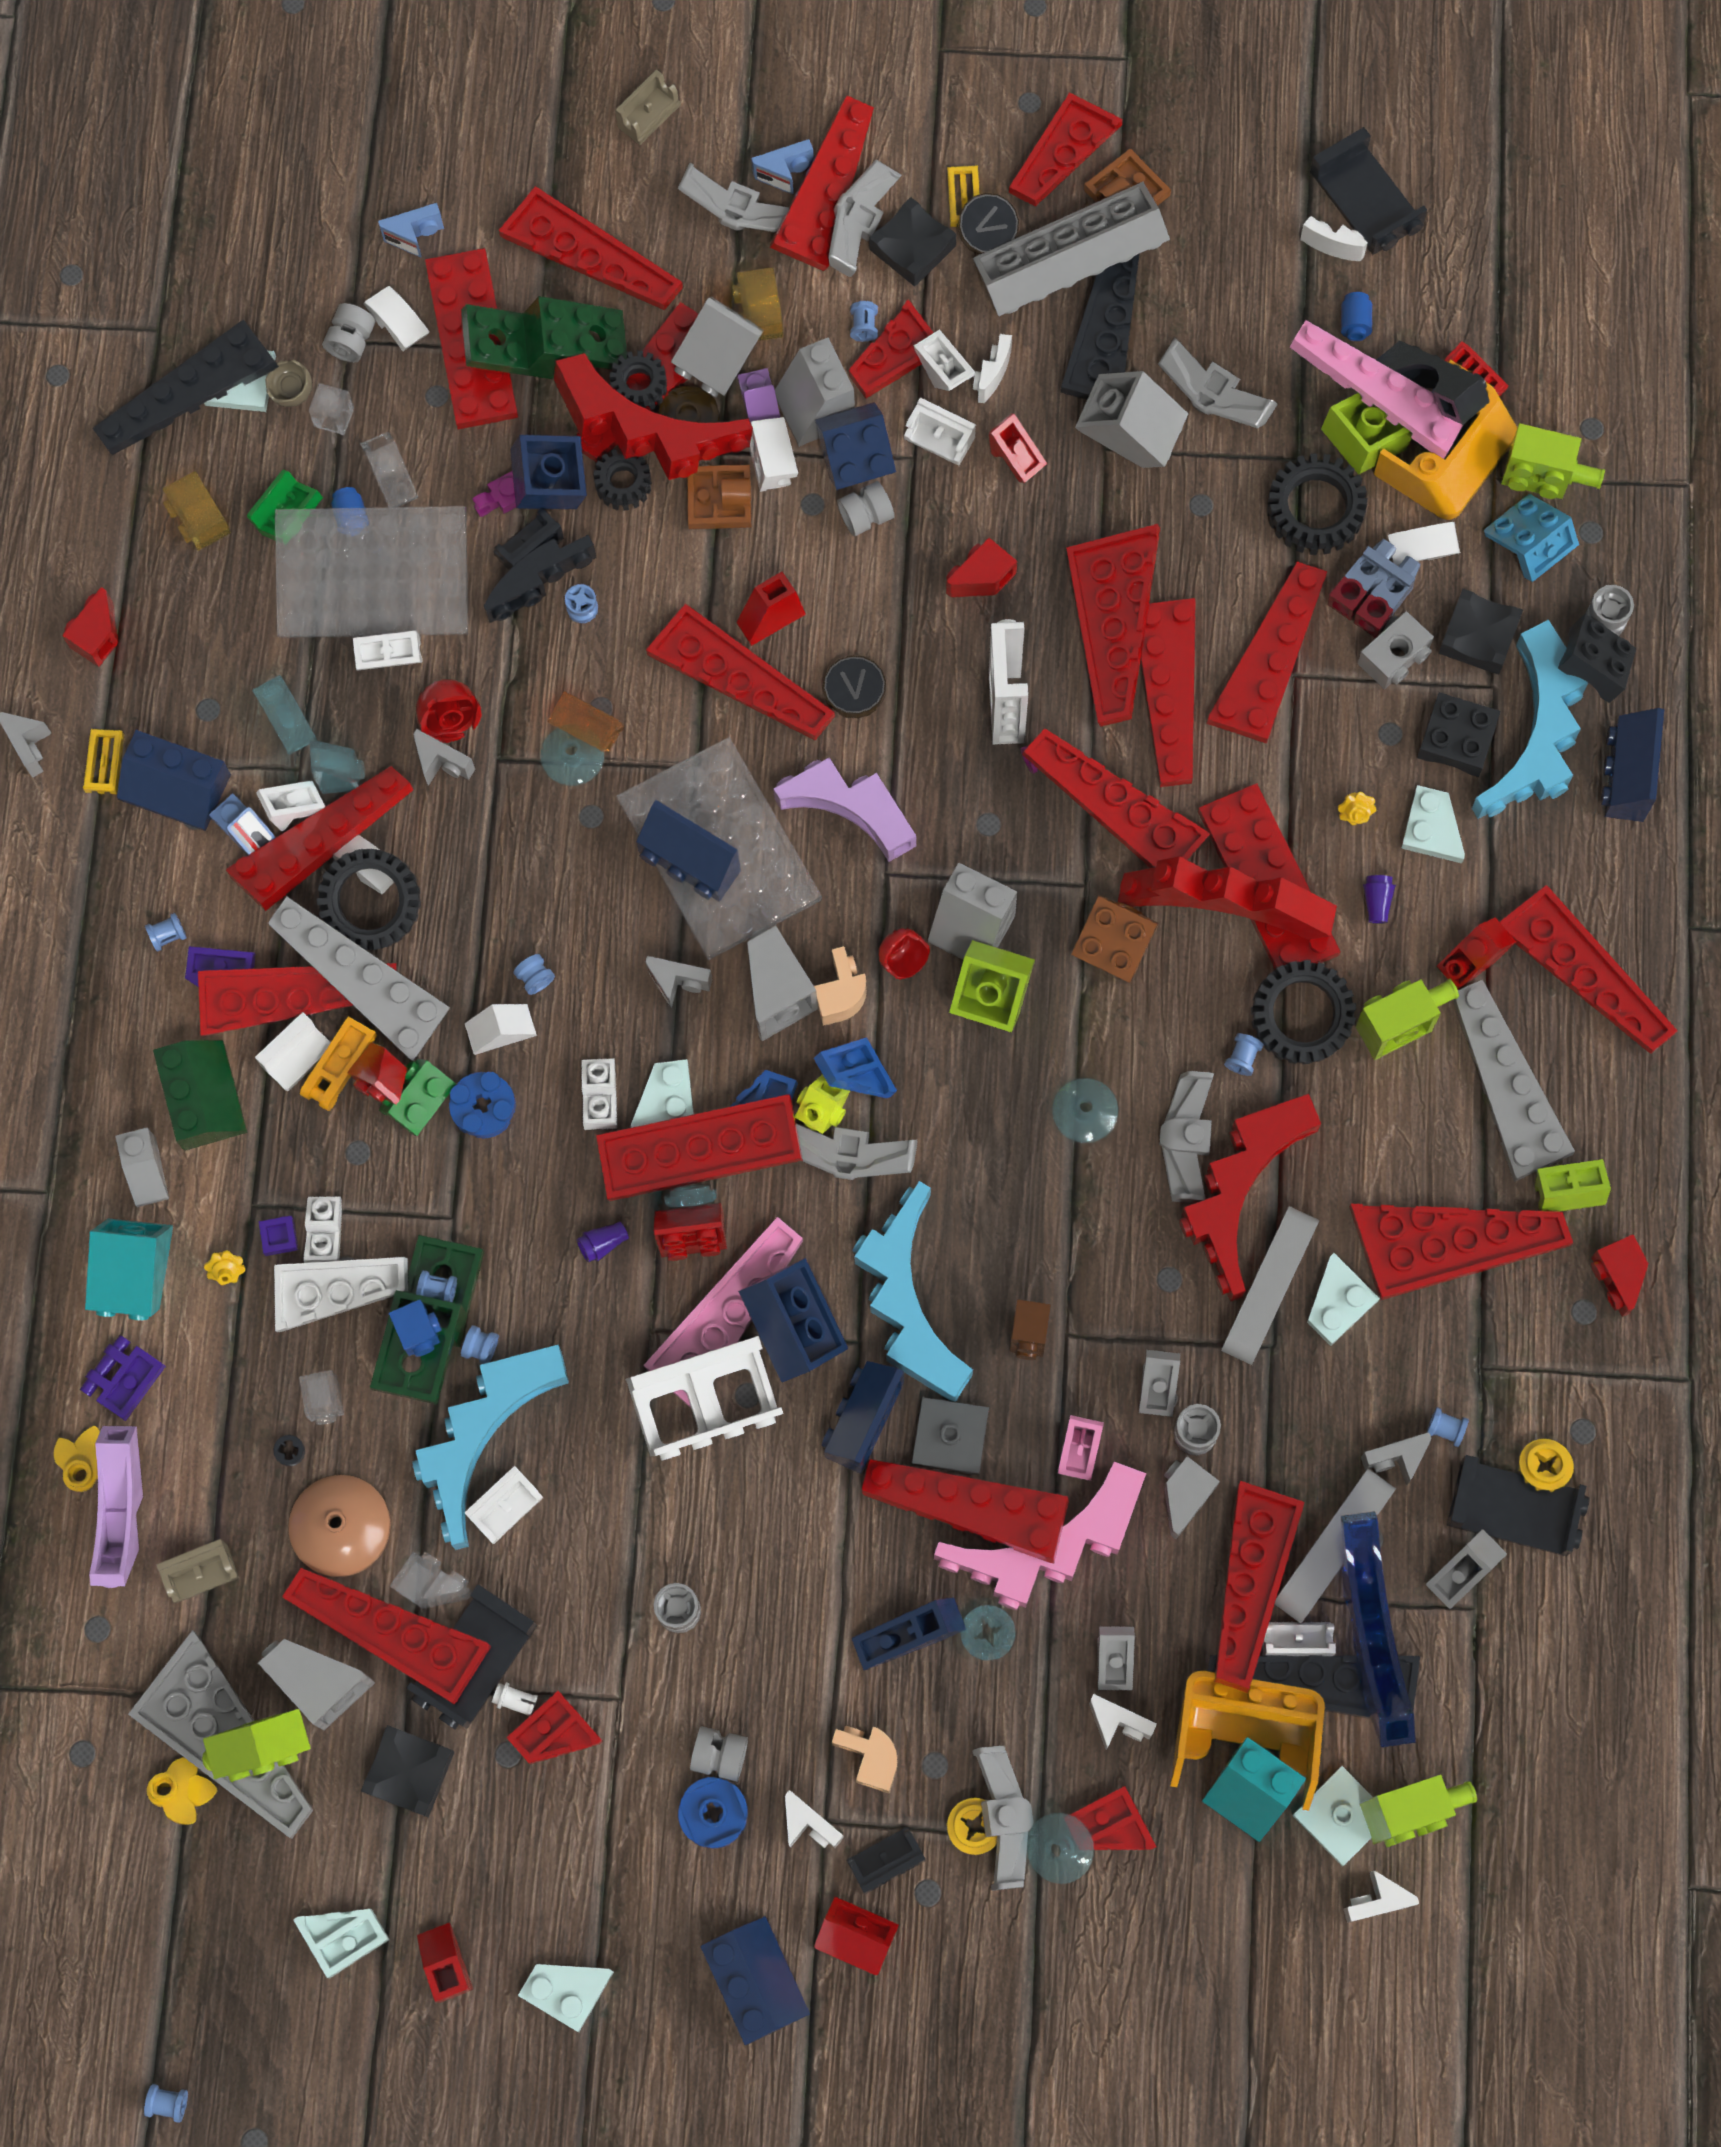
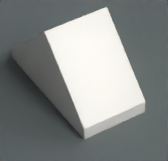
M940 329L914 345V349L934 388L950 391L975 375V371Z
M492 1004L465 1023L474 1055L537 1036L527 1004Z

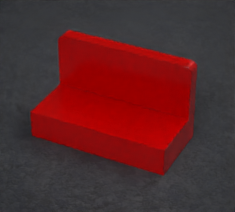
M834 1897L814 1947L873 1975H878L899 1924L838 1897Z

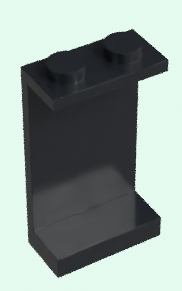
M1363 127L1315 155L1312 160L1310 173L1352 229L1358 231L1364 237V240L1368 242L1367 248L1374 255L1381 250H1390L1404 236H1413L1418 233L1424 226L1427 209L1423 205L1414 210L1369 151L1371 135Z
M1465 1455L1462 1458L1446 1526L1477 1534L1483 1529L1490 1537L1566 1557L1573 1552V1549L1578 1550L1583 1533L1582 1529H1578L1580 1516L1585 1517L1590 1497L1585 1496L1587 1486L1580 1484L1576 1488L1564 1486L1553 1492L1549 1490L1537 1491L1535 1486L1525 1483L1524 1476L1521 1474L1479 1464V1458Z
M479 1584L470 1594L473 1600L453 1629L490 1644L491 1648L455 1705L418 1682L415 1685L410 1682L407 1686V1689L414 1693L410 1700L427 1711L431 1705L442 1712L438 1719L454 1730L457 1729L459 1724L465 1729L469 1728L537 1627L534 1621Z

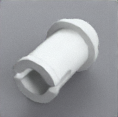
M508 1682L505 1685L498 1683L492 1699V1703L497 1704L498 1709H501L503 1706L523 1713L528 1717L532 1715L533 1708L538 1699L537 1695H531L509 1687L510 1683Z

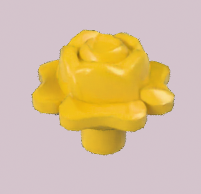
M1354 792L1347 795L1344 802L1338 805L1340 820L1348 821L1353 826L1368 822L1370 815L1377 810L1374 805V797L1366 796L1363 792Z
M228 1250L213 1253L211 1259L204 1264V1269L208 1271L206 1274L207 1278L216 1280L220 1285L236 1283L239 1275L245 1272V1266L242 1265L243 1258L233 1255Z

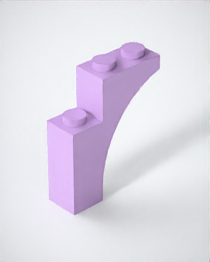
M827 758L822 762L821 760L813 761L805 767L804 772L795 777L790 775L783 778L777 783V787L774 788L775 801L781 810L801 807L817 808L838 814L855 823L876 842L888 862L916 847V834L877 773L870 777L865 775L858 778L852 783V787L848 788L831 759Z
M103 1426L95 1442L98 1472V1511L94 1552L89 1573L90 1586H103L105 1588L125 1586L139 1551L136 1513L143 1498L137 1427Z

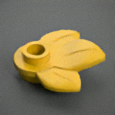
M92 1426L84 1431L75 1443L65 1438H58L54 1447L55 1463L63 1470V1481L72 1491H87L93 1487L98 1479L95 1442L100 1430L96 1426ZM80 1470H85V1479L76 1481V1473Z
M182 1757L173 1761L166 1772L155 1775L149 1781L147 1796L152 1804L163 1807L169 1820L188 1825L195 1823L197 1820L195 1807L209 1802L217 1793V1787L210 1780L196 1775L198 1768ZM163 1787L171 1788L169 1794L164 1796L160 1795L159 1791Z

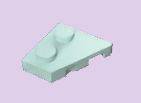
M687 1059L654 1064L632 1120L631 1128L694 1115Z

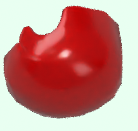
M900 928L894 930L883 939L878 948L879 962L894 978L899 980L910 978L921 971L927 963L930 947L914 930Z

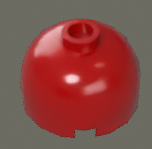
M454 679L436 681L427 686L420 693L415 707L417 722L421 731L442 743H449L465 737V734L462 732L468 730L471 726L474 730L482 717L481 706L476 696L467 685Z

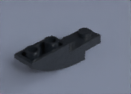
M589 535L562 548H559L556 540L552 539L536 548L514 565L499 581L484 604L489 623L496 620L503 621L509 618L514 611L524 606L531 607L536 605L546 596L543 584L556 582L565 573L575 568L582 569L588 566L593 559L597 558L594 544Z

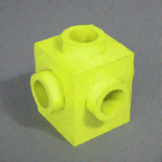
M822 1074L809 1087L806 1086L799 1095L796 1103L800 1107L795 1118L804 1122L805 1126L809 1129L823 1134L832 1125L837 1127L846 1113L843 1105L850 1091L830 1087Z

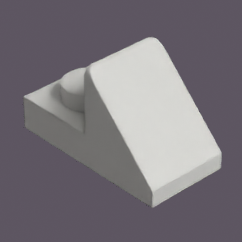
M313 781L259 789L256 793L269 820L281 831H285L293 819L312 816L325 808Z
M1093 1694L1089 1703L1106 1750L1118 1725L1124 1727L1123 1734L1140 1742L1143 1737L1150 1739L1157 1725Z
M790 1790L787 1792L785 1802L789 1846L791 1847L809 1826L813 1829L809 1836L823 1848L828 1844L836 1848L844 1836Z
M1371 1871L1370 1877L1377 1900L1372 1901L1371 1894L1350 1899L1352 1906L1344 1908V1913L1348 1923L1419 1904L1417 1896L1378 1872Z

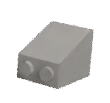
M709 297L671 363L676 365L674 371L688 380L694 376L702 381L701 388L717 397L718 393L725 396L764 330L715 298Z
M828 337L799 349L775 389L778 406L798 447L819 439L815 423L816 419L855 408L854 388Z
M1144 371L1099 374L1075 428L1142 468L1165 467L1177 438L1182 431L1188 413Z
M958 863L943 890L928 942L964 960L972 940L998 948L1015 918L1017 891Z
M776 925L769 930L762 928L756 931L750 937L751 940L747 942L758 1035L761 1041L766 1040L818 1009L816 989Z
M283 1639L280 1643L278 1641L271 1643L262 1652L264 1658L258 1662L308 1720L322 1730L330 1726L375 1684L372 1678L362 1671L286 1639Z

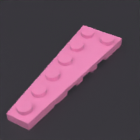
M1305 320L1290 345L1291 349L1322 372L1331 376L1334 381L1345 389L1353 388L1362 397L1361 401L1369 407L1373 404L1388 414L1386 419L1396 426L1398 423L1403 425L1413 433L1411 438L1428 451L1443 459L1445 458L1463 425L1441 414L1434 393Z
M777 1217L644 1364V1368L651 1371L739 1342L752 1319L738 1291L787 1267L803 1242V1238ZM684 1390L673 1392L691 1408L687 1393Z

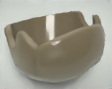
M296 360L281 361L277 363L279 367L266 376V392L280 406H299L308 399L312 392L313 381L307 368Z

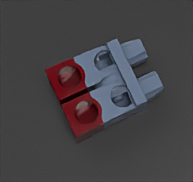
M1385 539L1377 543L1373 549L1369 546L1367 547L1363 555L1329 594L1327 604L1350 621L1355 616L1354 624L1374 638H1377L1383 632L1395 611L1412 591L1415 577L1421 565L1410 556H1406L1399 566L1391 562L1390 559L1395 554L1396 548Z

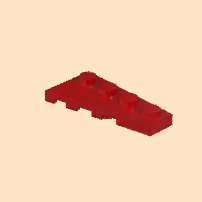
M1069 92L1009 186V193L1036 207L1122 126L1123 119Z

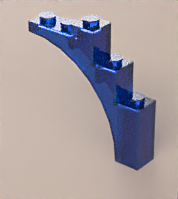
M1375 1511L1341 1516L1344 1567H1342L1343 1591L1352 1618L1354 1650L1362 1669L1364 1701L1380 1747L1416 1743L1414 1712L1403 1679L1389 1614L1382 1568L1378 1518Z

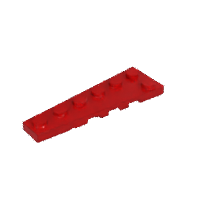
M848 95L842 100L826 132V136L821 142L816 156L808 168L804 180L796 192L792 204L784 216L769 248L822 271L829 267V252L836 219L834 208L841 194L846 193L852 186L874 107Z
M536 186L499 229L500 237L664 311L683 289V284L680 280Z
M681 302L642 350L644 357L649 352L653 354L654 360L658 357L661 361V366L664 365L667 379L666 396L668 392L688 380L674 371L676 365L671 363L699 315V313ZM636 373L627 379L626 384L632 390H643L650 385L651 380L646 374ZM649 406L645 407V409L651 411ZM611 430L601 435L581 437L582 454L596 463L602 459L605 453L608 454L618 445Z
M1300 562L1296 563L1209 714L1207 724L1267 744L1327 571Z
M1195 598L1149 603L1140 664L1160 787L1192 784Z
M684 604L646 649L647 655L813 740H816L835 718L834 711L687 604Z
M1045 728L1022 753L1027 760L1150 868L1156 867L1157 860L1178 856L1188 860L1210 835V833L1178 812L1174 813L1164 807L1156 798L1142 793L1133 787L1132 783L1112 774L1105 769L1104 765L1092 758H1088L1083 752Z
M390 766L248 856L238 859L235 864L226 869V872L259 906L267 911L333 857V854L361 834L414 789L407 779Z
M1547 885L1500 921L1517 941L1515 943L1650 1054L1677 1033L1678 1030Z
M385 963L397 971L396 963ZM313 966L198 971L200 1036H210L297 1018L302 1012L305 1015H311L354 1006Z
M869 1459L862 1486V1494L864 1496L905 1511H913L917 1515L930 1520L936 1519L950 1524L952 1528L964 1532V1530L978 1534L983 1539L993 1543L997 1541L1011 1546L1015 1551L1048 1563H1055L1069 1503L1068 1496Z
M1240 1481L1236 1495L1214 1682L1248 1693L1305 1502Z
M300 1568L282 1596L291 1604L454 1705L491 1648L490 1644L445 1627L430 1619L373 1598L358 1590L348 1588L343 1584Z

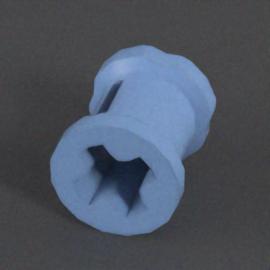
M870 301L853 303L850 306V313L853 315V327L850 330V337L860 342L875 340L878 337V330L875 328V315L878 313V306Z
M176 913L171 914L170 918L155 925L150 923L145 925L149 938L157 952L162 950V946L170 942L187 938Z
M1238 1033L1234 1039L1236 1045L1231 1058L1226 1059L1224 1065L1235 1073L1251 1076L1254 1070L1252 1064L1256 1054L1262 1050L1264 1044L1253 1036Z
M422 1271L416 1295L453 1302L457 1278L450 1276L447 1279L430 1275L428 1271Z
M1436 1407L1426 1433L1429 1432L1430 1436L1437 1435L1453 1442V1446L1459 1447L1469 1419L1465 1417L1457 1419L1442 1413V1409Z
M152 2084L146 2096L144 2116L152 2117L153 2114L173 2118L174 2122L180 2123L187 2106V2090L181 2089L179 2092L159 2089L158 2085Z

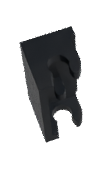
M539 509L536 518L503 546L498 544L494 547V555L508 570L526 555L548 541L555 539L557 544H559L564 539L561 525L544 509Z
M907 1826L846 1861L865 1895L920 1865L926 1859Z

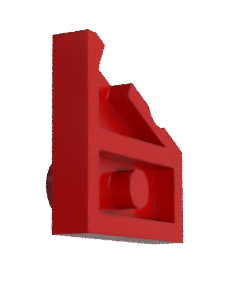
M559 1691L506 1737L530 1765L597 1746L603 1742Z
M1125 1786L1063 1818L1078 1850H1152L1156 1848Z

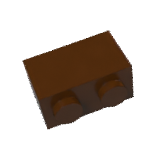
M1017 1299L1010 1352L1016 1353L1017 1358L1036 1360V1356L1043 1357L1051 1304Z

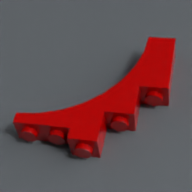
M585 353L557 360L555 363L554 382L581 437L601 435L611 430L625 459L645 456L654 451L668 480L679 477L686 478L697 473L699 461L711 460L716 456L730 452H740L750 447L753 427L748 418L721 423H698L673 419L651 412L621 395L598 374Z
M1180 856L1157 860L1155 868L1124 873L1118 902L1131 907H1191L1242 916L1287 930L1307 940L1331 936L1337 905L1282 877L1257 881L1232 867L1208 871Z
M1309 1094L1234 1120L1233 1131L1229 1132L1234 1149L1236 1151L1241 1150V1152L1209 1163L1208 1174L1204 1175L1210 1194L1216 1193V1196L1184 1207L1182 1212L1183 1218L1179 1219L1185 1238L1191 1237L1193 1245L1204 1241L1207 1242L1204 1245L1206 1257L1210 1264L1215 1263L1219 1275L1216 1276L1217 1285L1222 1295H1228L1230 1302L1243 1298L1246 1291L1238 1265L1237 1252L1239 1215L1245 1197L1259 1174L1276 1156L1294 1143L1318 1132L1321 1122Z

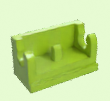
M1603 1159L1537 1169L1535 1191L1540 1193L1539 1211L1560 1212L1606 1205L1611 1187Z

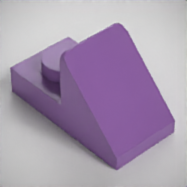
M768 368L737 375L747 418L750 423L751 421L780 418L775 389L771 383Z

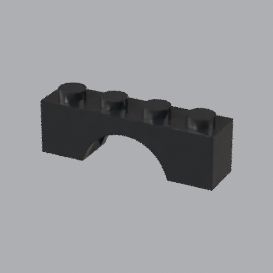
M1399 340L1376 359V361L1423 388H1434L1433 392L1441 414L1462 425L1490 403L1486 391L1487 384L1479 374L1468 372L1457 364H1451L1442 360L1437 355H1431L1422 351L1415 345L1411 346Z

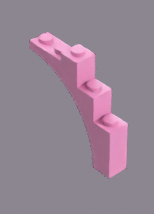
M1114 1462L1103 1486L1088 1506L1067 1525L1063 1526L1054 1564L1015 1551L1013 1547L998 1550L964 1549L942 1542L938 1543L934 1560L940 1561L938 1566L947 1571L958 1573V1570L961 1569L972 1573L970 1578L979 1583L990 1585L991 1581L996 1582L997 1585L993 1596L999 1598L998 1603L1014 1610H1017L1018 1606L1026 1608L1039 1569L1045 1571L1044 1577L1058 1583H1064L1065 1579L1072 1581L1085 1543L1091 1545L1090 1550L1107 1557L1111 1553L1118 1554L1146 1473Z

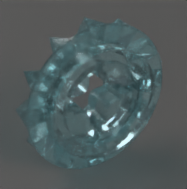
M709 1185L674 1188L670 1190V1194L664 1195L665 1205L677 1208L707 1204L717 1198V1189L710 1188Z
M984 1605L973 1609L966 1615L963 1620L966 1630L961 1632V1640L971 1656L988 1661L999 1659L1010 1651L1015 1640V1626L1007 1612L996 1606ZM983 1619L989 1628L996 1627L997 1629L1002 1627L993 1636L994 1647H992L991 1643H988L986 1638L981 1640L980 1638L974 1639L982 1632L983 1624L981 1620Z

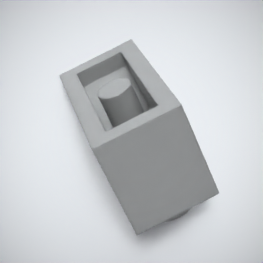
M147 1127L116 1135L121 1165L136 1207L169 1199L157 1140L154 1134Z
M1188 1456L1182 1463L1176 1460L1164 1475L1169 1479L1166 1482L1164 1491L1170 1535L1175 1539L1182 1533L1220 1482Z
M1482 1529L1426 1583V1586L1451 1609L1507 1553Z

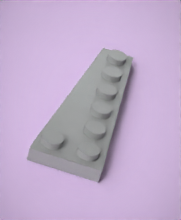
M287 896L268 922L289 945L412 1061L415 1060L450 1009V1007Z
M1480 980L1458 990L1459 998L1453 999V1003L1465 1038L1469 1042V1050L1473 1062L1477 1066L1481 1078V1086L1491 1107V1115L1494 1124L1497 1125L1502 1140L1501 1145L1514 1181L1537 1172L1539 1168H1545L1573 1155L1575 1152L1484 981Z

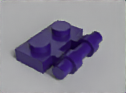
M119 1335L113 1345L108 1344L103 1351L105 1355L94 1370L90 1369L85 1375L87 1380L79 1390L91 1397L99 1386L103 1389V1392L96 1401L126 1421L166 1366L138 1346L134 1348L129 1356L125 1355L123 1352L131 1342ZM116 1362L120 1363L122 1366L112 1380H107L105 1377Z

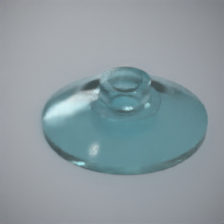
M565 725L557 728L548 735L541 748V763L546 774L554 781L568 786L581 785L593 779L601 770L605 757L604 747L600 738L591 729L581 725ZM569 747H575L577 752L573 755H568L566 750Z
M1077 1079L1067 1083L1057 1093L1052 1109L1053 1119L1057 1128L1067 1138L1080 1143H1091L1101 1140L1112 1131L1118 1118V1103L1113 1092L1103 1083L1094 1079ZM1082 1103H1089L1092 1106V1110L1090 1112H1083L1080 1109V1105Z
M1052 1813L1039 1819L1031 1828L1027 1838V1854L1032 1867L1042 1878L1052 1883L1067 1884L1081 1878L1090 1868L1094 1857V1843L1089 1830L1078 1818L1066 1813ZM1053 1844H1057L1060 1847L1061 1853L1059 1856H1055L1052 1853L1051 1847Z

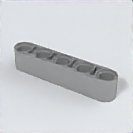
M1290 1206L1288 1207L1223 1345L1222 1352L1250 1365L1253 1364L1319 1223L1318 1219Z
M1367 1469L1279 1593L1275 1605L1302 1623L1396 1488Z

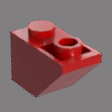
M988 538L982 545L978 543L970 550L967 555L968 559L961 566L956 565L951 569L946 577V594L950 597L996 595L1016 575L1017 560L992 539Z
M780 572L753 589L736 623L750 645L753 646L803 617L806 613L797 592L784 573Z
M102 587L96 594L88 597L84 604V609L76 618L71 619L67 623L62 635L69 648L98 667L101 666L118 644L113 602L107 591Z
M1496 917L1479 924L1437 965V968L1447 979L1453 981L1457 990H1460L1494 964L1517 941Z
M371 1042L347 1073L356 1080L353 1086L365 1096L369 1097L370 1095L380 1103L387 1100L397 1105L401 1099L407 1067L386 1048Z
M1633 1234L1597 1250L1591 1257L1593 1260L1591 1267L1596 1278L1599 1281H1604L1609 1291L1607 1292V1299L1615 1311L1619 1310L1622 1317L1628 1315L1635 1308L1649 1265Z
M450 1922L417 1935L423 1969L435 2002L441 2003L474 1990Z

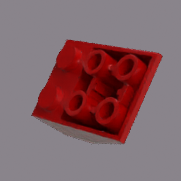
M721 1203L655 1211L654 1236L661 1258L667 1257L670 1261L686 1259L687 1254L701 1253V1256L709 1257L719 1255L721 1253L720 1250L727 1249Z

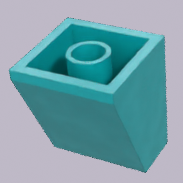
M108 1218L92 1229L89 1237L85 1310L96 1311V1315L102 1317H112L116 1313L129 1314L128 1318L132 1320H147L160 1310L173 1225Z
M1247 1737L1239 1745L1202 1802L1257 1842H1260L1286 1810L1306 1778Z

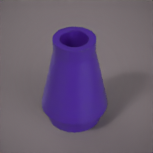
M1370 875L1366 877V884H1363L1369 923H1388V914L1396 886L1392 884L1393 877Z
M619 1221L613 1225L582 1232L583 1236L577 1238V1244L588 1263L593 1260L598 1262L619 1244L628 1240L629 1237L625 1227Z

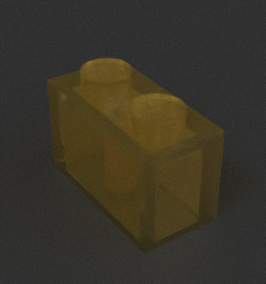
M774 267L737 272L738 285H732L735 304L741 303L742 312L738 314L764 330L758 341L784 337Z
M196 471L162 488L167 498L162 503L172 519L177 516L180 520L181 525L177 528L186 544L192 541L199 551L231 533L224 517Z

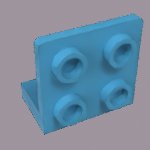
M1531 494L1525 496L1484 529L1486 537L1517 554L1523 576L1531 582L1535 581L1579 545L1572 518Z

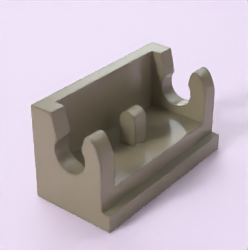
M657 69L615 110L618 128L639 145L681 106L675 85L672 84L668 88L664 82L663 74Z
M221 1539L156 1564L167 1595L172 1598L175 1604L239 1578L228 1545Z

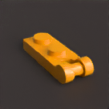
M348 1016L303 1084L300 1095L308 1100L314 1099L318 1101L321 1108L330 1111L351 1077L347 1072L370 1043L374 1042L377 1037L376 1032ZM322 1079L331 1083L326 1091L319 1088Z

